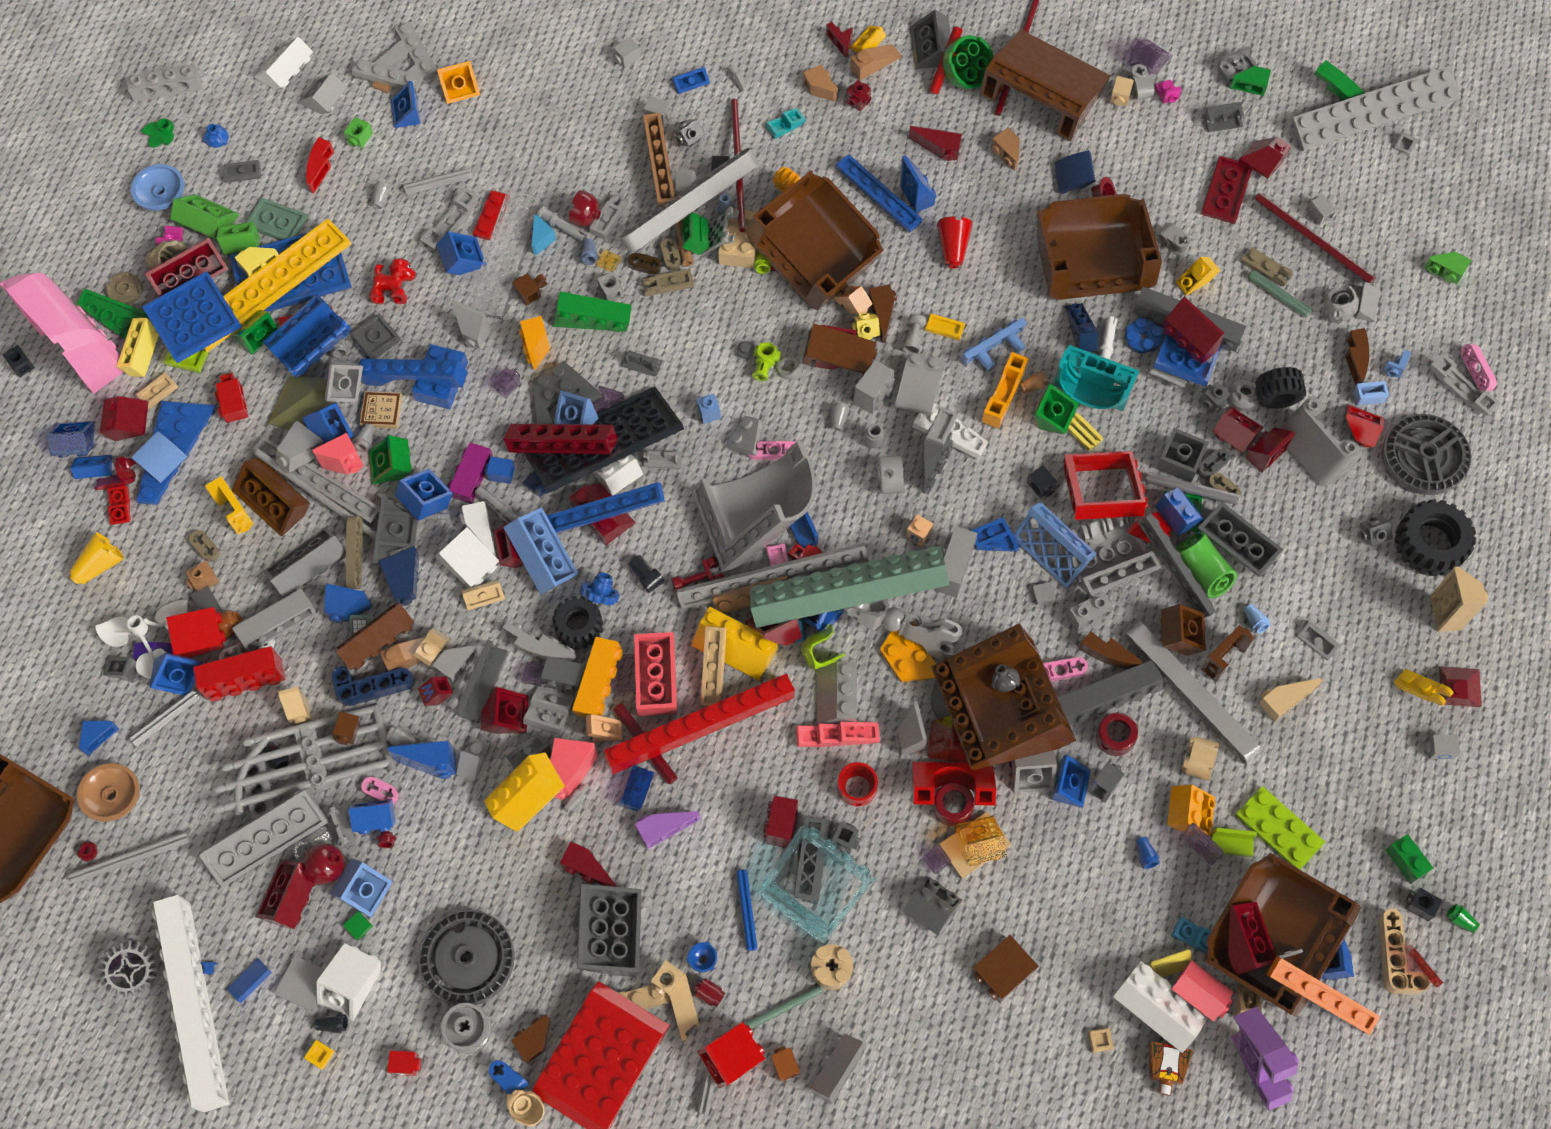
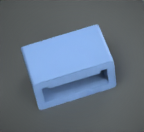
M1385 381L1359 383L1353 391L1357 406L1384 403L1389 396Z

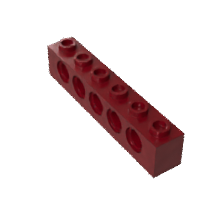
M510 424L503 438L509 453L611 454L618 439L613 425Z

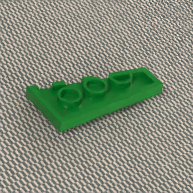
M85 288L76 303L124 340H126L133 318H148L143 310Z

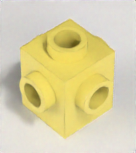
M860 313L854 317L855 323H852V330H857L856 335L858 337L870 340L872 337L880 336L879 320L876 314Z

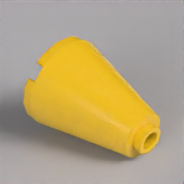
M96 532L69 571L71 574L69 577L76 584H85L122 562L125 557L116 546L113 547L109 543L110 540Z

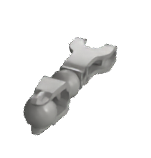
M888 599L848 607L843 611L846 615L855 618L857 622L872 630H876L883 624L888 631H900L898 635H903L906 639L922 645L930 656L940 660L953 656L954 646L950 642H956L962 635L961 626L945 618L930 620L917 614H910V612H907L905 615L899 608H888ZM869 608H871L878 613L870 612L868 610Z

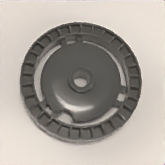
M1414 414L1399 420L1387 433L1382 445V459L1390 476L1402 487L1418 494L1439 495L1454 489L1464 479L1471 465V449L1464 434L1450 421L1431 414ZM1413 428H1428L1413 430L1409 432L1410 436L1402 434L1403 432ZM1453 447H1454V448H1455V451H1456V453H1457V459H1458L1457 469H1456L1455 473H1454L1452 476H1450V477H1448V478H1446V479H1443V477H1445V476L1451 471V469H1452L1453 466H1454V462H1455V452H1454V449H1453Z
M460 910L444 916L427 932L419 950V971L427 988L440 1000L454 1006L461 1003L478 1005L492 999L507 984L514 967L515 952L511 936L496 918L482 911ZM465 923L464 930L461 933H455L452 930L445 935L437 947L435 962L432 963L434 948L442 935L449 929ZM471 923H476L477 927L471 926ZM483 926L491 929L497 935L501 944L502 961L498 972L495 970L498 961L497 947L492 937L482 930ZM470 953L472 955L471 960L465 963L462 962L463 956ZM435 968L438 971L437 975H434L433 969ZM494 974L495 977L489 982L488 979ZM443 979L447 984L458 989H472L483 983L486 986L475 992L461 994L445 989L438 983V980Z

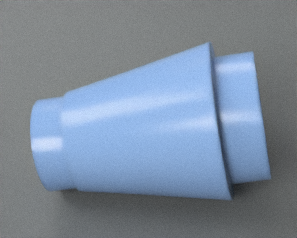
M1254 604L1244 608L1243 611L1253 631L1262 633L1270 627L1269 618L1255 607Z

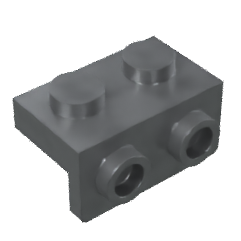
M1250 46L1240 48L1236 52L1225 54L1220 58L1217 70L1227 84L1232 82L1235 75L1253 66L1259 67L1250 55L1252 50Z

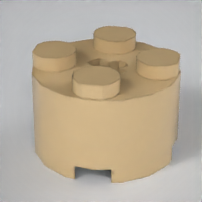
M1197 736L1195 738L1191 737L1187 753H1191L1190 757H1185L1182 771L1186 772V775L1209 781L1220 743Z
M828 944L817 949L811 961L812 977L817 984L824 989L836 990L846 985L851 978L853 963L849 952L845 948L836 944ZM829 963H834V966L838 968H834V971H829V967L826 966Z

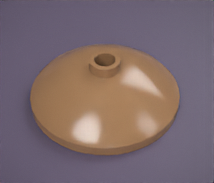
M108 763L97 766L83 777L78 786V805L83 813L93 820L110 822L120 819L128 814L136 805L140 794L139 781L136 775L124 765ZM114 794L115 797L110 800V795Z

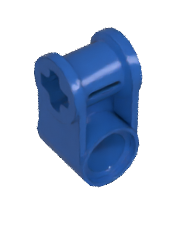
M501 1060L494 1061L489 1067V1075L507 1094H512L514 1090H524L529 1084L519 1073ZM504 1066L502 1069L504 1074L502 1076L500 1074L495 1076V1067Z

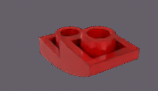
M129 487L108 488L110 525L131 522Z

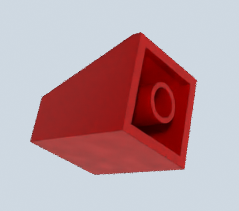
M215 607L166 617L174 655L190 659L224 648L223 642H227L225 631H221L219 625L223 623L221 612H217Z
M744 1022L737 1024L697 1051L718 1088L730 1085L765 1060L763 1056L765 1052L762 1046L754 1041L752 1029L748 1024L745 1025Z

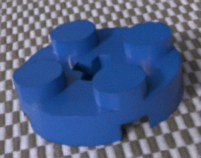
M1137 318L1136 321L1128 326L1125 339L1131 350L1140 354H1146V352H1154L1159 348L1163 338V330L1151 320ZM1143 333L1147 334L1148 339H1147V338H1144V340L1141 339V335H1140V334H1143Z

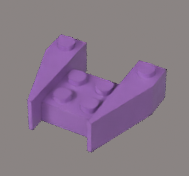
M1258 1007L1235 1015L1233 1018L1239 1026V1033L1231 1036L1265 1107L1270 1111L1291 1102L1294 1089L1291 1082L1285 1079L1297 1074L1299 1060L1296 1054L1290 1052L1287 1045Z

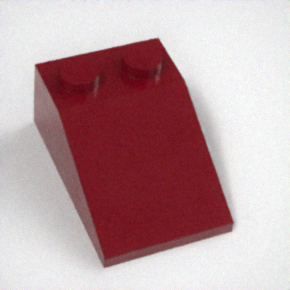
M1257 902L1230 907L1228 955L1235 975L1271 966L1277 957Z

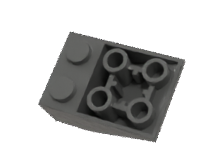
M950 432L943 447L926 441L927 434L924 437L922 449V483L924 494L928 488H933L936 474L941 473L945 458L948 459L952 453L951 447L954 443L952 432Z

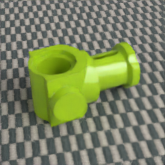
M770 342L759 343V346H755L753 356L757 357L755 361L757 367L753 371L752 377L758 381H767L769 369L775 365V362L780 360L781 351H778L777 347Z

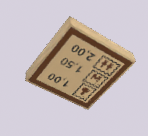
M365 391L360 426L364 427L365 424H371L375 428L398 429L402 394Z

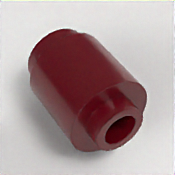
M707 978L703 981L699 979L693 989L696 991L695 997L711 1007L712 1005L718 1007L726 994L720 986Z

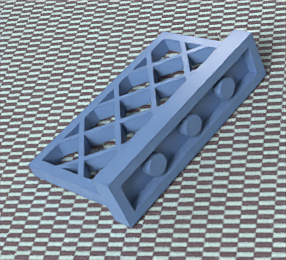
M1040 502L1030 508L1027 512V517L1013 536L1021 547L1068 589L1097 553ZM1032 517L1038 522V528L1031 527L1030 520ZM1032 531H1039L1040 541L1033 540ZM1044 531H1048L1052 535V541H1045ZM1021 532L1028 533L1029 541H1024L1019 536ZM1035 544H1041L1043 554H1038L1035 551ZM1046 544H1053L1054 554L1047 553ZM1058 544H1062L1066 548V554H1059ZM1048 557H1055L1057 567H1052L1049 564ZM1060 557H1067L1068 567H1061ZM1072 557H1076L1081 562L1079 567H1073ZM1062 570H1069V581L1063 577Z

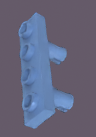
M1024 318L1018 321L1014 319L1007 325V328H1000L993 333L992 337L981 339L977 346L968 347L963 351L962 363L966 365L974 359H978L987 372L990 371L996 364L987 352L1004 341H1008L1016 353L1021 352L1025 349V345L1017 334L1024 330L1027 322Z

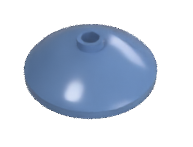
M156 164L146 167L135 176L131 185V194L140 207L151 211L163 210L171 207L173 200L183 195L185 182L181 173L176 168L166 164Z

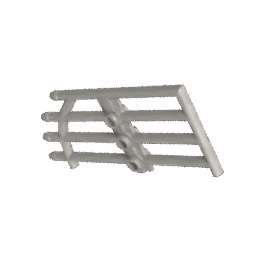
M375 704L345 713L358 715L359 717L373 713L375 724L360 727L356 737L378 731L380 741L322 757L320 746L335 743L336 741L333 735L317 739L315 728L336 723L339 714L243 740L244 746H252L253 744H256V746L245 759L222 765L223 771H231L238 768L240 770L235 781L214 787L215 793L234 789V801L213 807L214 814L235 809V815L243 814L244 806L295 793L304 788L309 789L310 794L320 793L331 789L329 783L385 767H388L389 773L397 771L394 758L388 752L390 744L386 740L387 733L379 705ZM295 734L297 745L259 754L270 740ZM383 749L384 760L330 775L326 773L325 764ZM300 752L302 763L245 778L250 765ZM305 771L307 781L242 798L244 786Z

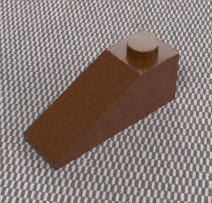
M890 284L869 288V299L873 303L871 305L873 314H876L879 320L882 343H886L894 310V302L897 301L895 290L892 291Z

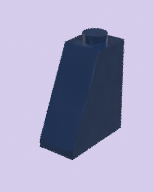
M415 546L379 561L395 601L402 606L411 604L417 597L419 554Z

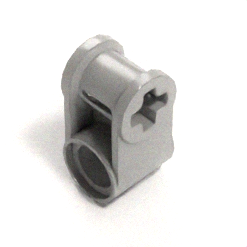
M1141 64L1135 65L1129 78L1134 80L1132 89L1133 94L1136 95L1135 99L1154 96V85L1147 68Z
M1168 223L1156 234L1157 241L1159 243L1162 242V245L1174 254L1185 256L1188 253L1191 238L1175 224Z

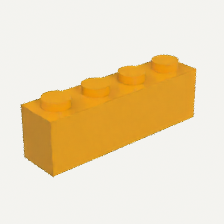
M595 637L572 709L576 716L586 718L590 714L597 716L604 714V702L606 697L610 695V683L616 676V664L618 660L620 661L623 653L617 641Z

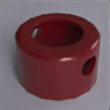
M1115 712L1108 714L1102 719L1096 730L1095 738L1097 745L1104 753L1110 756L1117 757L1127 754L1138 739V728L1135 721L1124 713ZM1110 722H1121L1126 725L1130 730L1129 738L1124 742H1115L1110 739L1107 734V726Z
M951 782L938 789L934 797L933 811L936 818L942 824L957 827L965 824L970 819L974 809V797L965 785ZM948 791L962 793L966 798L965 809L958 813L947 811L943 805L944 795Z

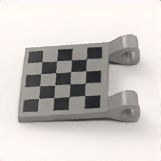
M730 206L726 213L708 223L710 228L708 240L711 243L709 248L701 255H705L723 244L734 242L735 235L729 236L727 226L729 219L738 218L739 210L733 211V207Z

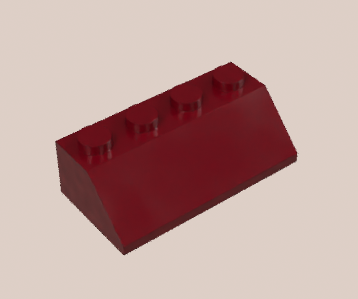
M208 237L149 270L145 275L158 296L161 297L206 271L211 278H214L227 271L228 267Z

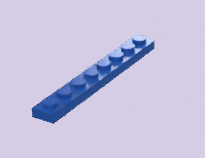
M656 482L550 514L547 517L556 534L665 502L662 485Z

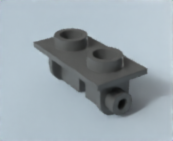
M630 350L628 352L625 351L623 354L625 359L622 367L657 376L662 360Z

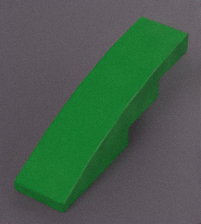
M1327 60L1314 73L1316 77L1328 84L1326 89L1340 97L1339 102L1365 94L1354 81Z

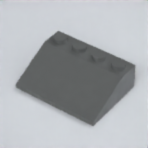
M580 885L577 969L630 977L639 973L642 889Z

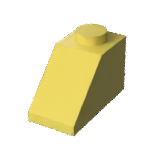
M249 247L241 251L235 259L239 267L250 277L277 257L278 253L274 248Z

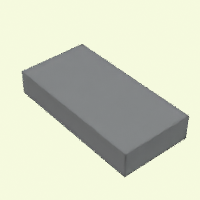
M940 407L926 436V441L943 447L958 417V413Z

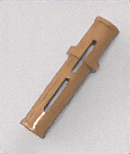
M683 218L675 223L682 264L688 267L693 265L694 261L691 251L686 250L687 252L685 253L683 248V237L680 231L682 230L683 232V220L685 219Z

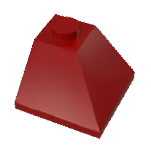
M1348 404L1346 419L1356 441L1364 447H1375L1384 428V417Z

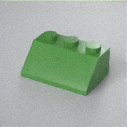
M192 194L173 200L170 219L176 221L181 226L192 228L194 232L206 234L210 239H217L218 228L232 225L239 216V213L197 194Z

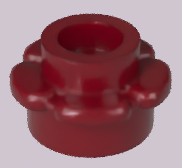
M384 831L376 837L380 848L387 849L394 847V842L397 838L392 832Z
M93 842L82 843L77 851L78 857L86 862L93 860L98 853L97 845Z

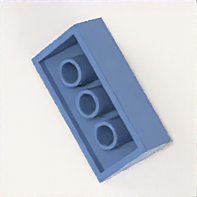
M543 508L519 517L503 527L540 595L579 575Z

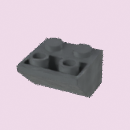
M927 877L914 892L903 912L938 935L962 899L954 892L940 885L937 880Z

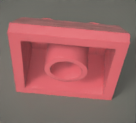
M347 433L313 449L323 469L348 475L356 473L364 467Z

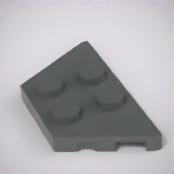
M382 495L373 563H379L382 559L415 546L418 520L404 505L399 502L395 503L388 499L386 495Z

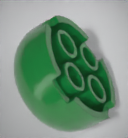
M972 35L959 37L949 44L942 60L944 74L949 82L961 89L981 87L985 70L994 58L989 44L983 38Z

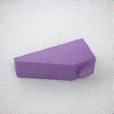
M698 811L652 814L639 818L635 826L647 849H650L701 820Z

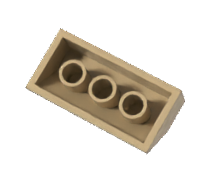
M1454 567L1430 595L1438 632L1462 630L1488 601V593L1484 590L1483 583L1460 567Z

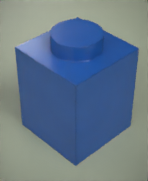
M490 457L489 463H486L485 474H487L489 481L512 483L515 470L513 460Z

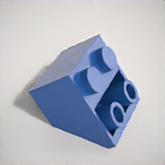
M336 401L303 417L307 428L323 439L324 444L345 433L348 434L349 438L354 436Z

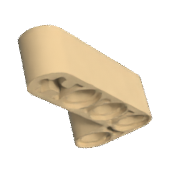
M1388 909L1378 918L1384 987L1392 994H1420L1428 989L1430 980L1422 972H1408L1402 915L1396 909ZM1388 936L1395 939L1396 945L1390 944ZM1390 957L1397 960L1398 966L1392 965ZM1392 978L1399 981V988L1393 985ZM1414 979L1419 980L1421 988H1417L1414 985Z

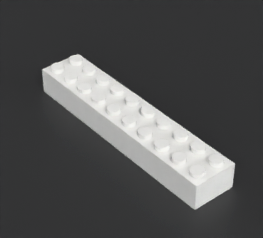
M175 895L153 902L154 909L152 910V915L158 925L156 936L158 941H161L162 949L159 951L160 957L165 962L166 969L163 970V974L169 984V989L167 990L168 999L173 1005L171 1017L173 1022H176L175 1038L180 1043L181 1048L179 1059L184 1064L185 1069L183 1081L185 1085H188L187 1102L193 1109L207 1112L229 1105V1099L205 976L203 974V966L201 964L191 904L181 896Z

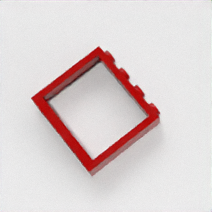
M1132 451L1064 455L1063 470L1075 520L1144 516L1145 508H1148V497L1144 496L1145 487L1144 484H1141V472L1137 470L1138 461L1134 460ZM1126 469L1134 500L1083 503L1076 472Z

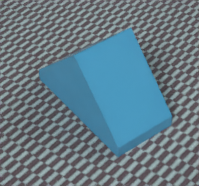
M534 215L532 249L534 255H538L556 240L554 230L538 215Z

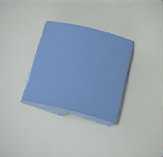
M158 431L131 458L161 483L187 455Z

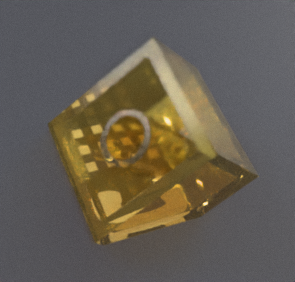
M993 815L954 825L962 856L967 866H976L983 862L996 861L1007 857L1005 838Z

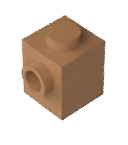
M207 561L186 571L188 576L186 581L192 590L195 588L198 591L207 585L212 587L220 582Z

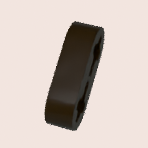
M632 253L628 257V264L632 270L653 275L661 270V262L657 257L641 253ZM636 259H639V262H637L636 264H633V261H636ZM653 263H656V266H654L653 268H650V265H653Z

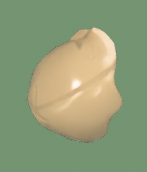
M514 1090L512 1094L507 1095V1108L514 1121L526 1126H535L541 1121L545 1109L541 1098L532 1091Z

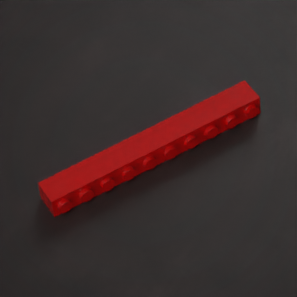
M786 673L604 750V758L612 775L791 700L794 698L795 689Z

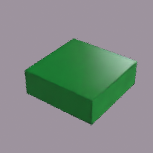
M360 911L355 913L343 925L357 941L373 927Z

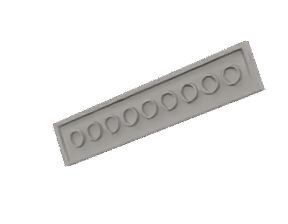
M1448 66L1292 117L1291 121L1301 151H1305L1460 100L1461 97L1452 68Z

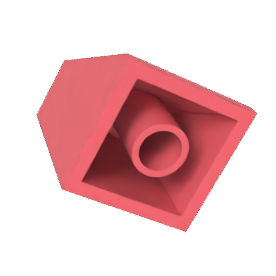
M554 738L550 761L565 786L554 797L555 799L564 800L565 797H570L573 790L577 789L598 758V752L594 743Z

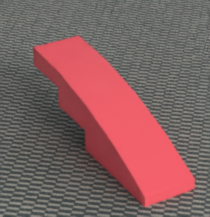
M840 722L839 724L797 726V747H830L879 743L878 723Z

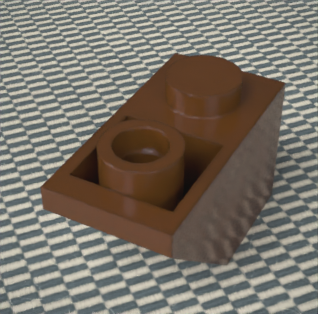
M547 1015L535 1018L529 1028L519 1030L514 1034L515 1038L511 1040L527 1064L546 1050L551 1024Z

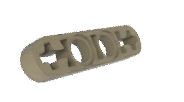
M360 516L348 517L346 523V585L350 589H360L362 585L363 523Z

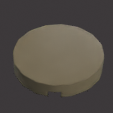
M129 272L113 276L110 283H107L106 294L109 298L127 305L137 301L143 292V284L139 277Z

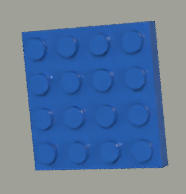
M207 271L142 306L176 363L181 362L242 327Z

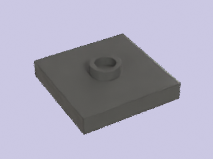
M380 313L350 333L353 340L369 359L377 358L401 341V338Z

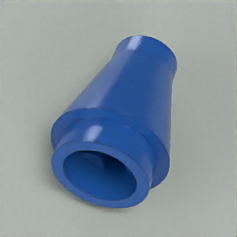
M1141 837L1137 839L1136 844L1140 864L1143 865L1144 869H1150L1159 865L1160 857L1148 841V838Z

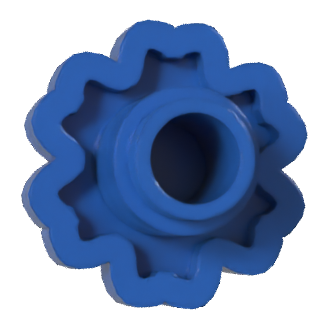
M599 572L593 581H585L580 588V594L586 596V599L594 603L614 605V603L618 602L620 596L619 592L612 587L613 577L604 572Z

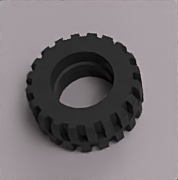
M1435 499L1428 500L1427 503L1422 501L1417 506H1413L1400 521L1395 532L1397 534L1395 536V543L1398 544L1396 547L1397 552L1403 555L1401 559L1404 562L1407 561L1411 569L1414 570L1416 568L1419 570V573L1424 575L1427 572L1429 576H1437L1438 573L1440 576H1444L1451 572L1454 567H1461L1472 554L1477 539L1474 536L1476 534L1475 527H1471L1473 522L1470 517L1467 518L1465 516V511L1462 509L1460 511L1456 508L1457 505L1453 503L1449 505L1447 501L1440 500L1436 502ZM1434 526L1441 529L1448 536L1451 549L1437 550L1430 547L1422 539L1420 527Z

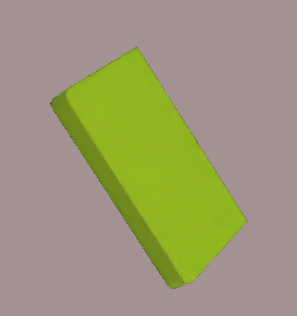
M1215 828L1211 833V853L1253 857L1254 839L1257 836V832Z

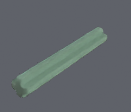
M1255 270L1249 274L1248 279L1303 317L1306 318L1311 313L1312 309Z

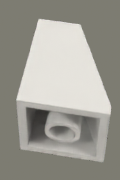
M465 528L435 556L439 562L468 588L476 587L484 580L481 577L486 573L490 575L497 568L495 564L499 561L468 528Z
M344 943L316 981L317 1004L335 1013L341 1012L346 1014L349 1020L354 1021L380 973L381 961L374 955H368L357 947Z

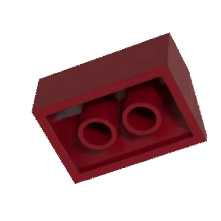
M1185 296L1165 318L1162 327L1168 336L1175 339L1178 345L1189 352L1191 357L1201 365L1217 353L1225 334Z
M601 483L583 486L571 495L569 500L571 507L574 508L612 495ZM628 513L588 524V526L605 545H608L636 522Z
M287 860L279 861L255 918L284 928L295 929L301 920L303 908L309 901L312 887L315 886L304 873L306 869L305 864Z

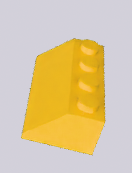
M709 606L699 623L691 646L704 652L705 628H727L724 663L760 681L778 650V643L763 638L749 626Z
M546 753L529 755L484 800V803L492 818L517 832L565 786Z

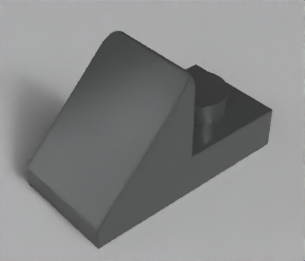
M110 657L103 675L133 683L137 674L136 661L130 657Z

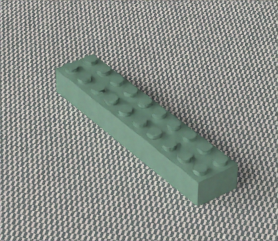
M930 546L924 550H913L906 554L891 555L884 559H872L866 563H854L848 567L833 568L825 572H814L811 575L796 576L785 581L778 580L767 585H756L750 588V605L756 628L948 586L950 584L941 546Z

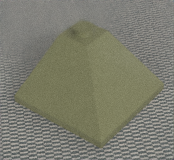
M289 376L268 420V424L290 430L293 424L298 421L307 428L303 417L335 402L325 401L327 380L319 377L296 378L295 376Z

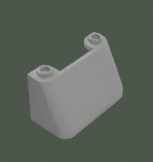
M1313 395L1296 410L1280 429L1296 433L1288 450L1317 484L1328 486L1352 471L1364 451L1353 441H1345L1340 445L1315 418L1321 413L1322 404Z

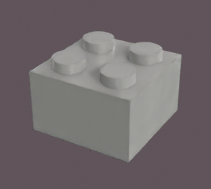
M875 360L855 386L854 404L872 415L876 410L879 411L884 404L883 400L885 397H890L894 391V370Z

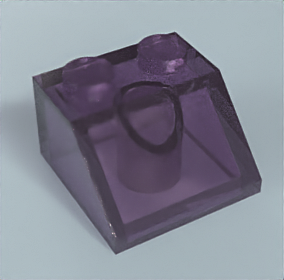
M1135 37L1124 55L1129 58V63L1144 65L1149 75L1151 73L1157 74L1173 57L1172 54L1145 37Z

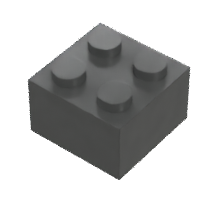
M1173 428L1156 468L1192 483L1209 442Z

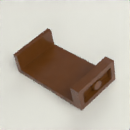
M813 323L808 334L802 363L809 365L812 359L862 373L864 376L872 365V361L875 360L878 349H875V341Z

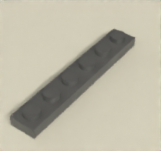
M1152 513L1137 521L1193 608L1204 613V618L1215 613L1212 602L1206 597L1201 585L1192 576L1190 568L1185 565L1180 553L1171 544L1169 536L1164 533L1159 521Z

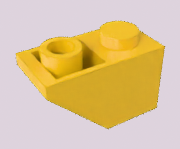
M1199 257L1176 281V284L1188 295L1210 282L1221 270L1210 257Z

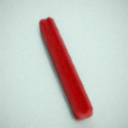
M957 26L953 27L945 50L949 44L961 37L963 29ZM943 55L929 88V91L934 94L939 93L945 78L942 64Z

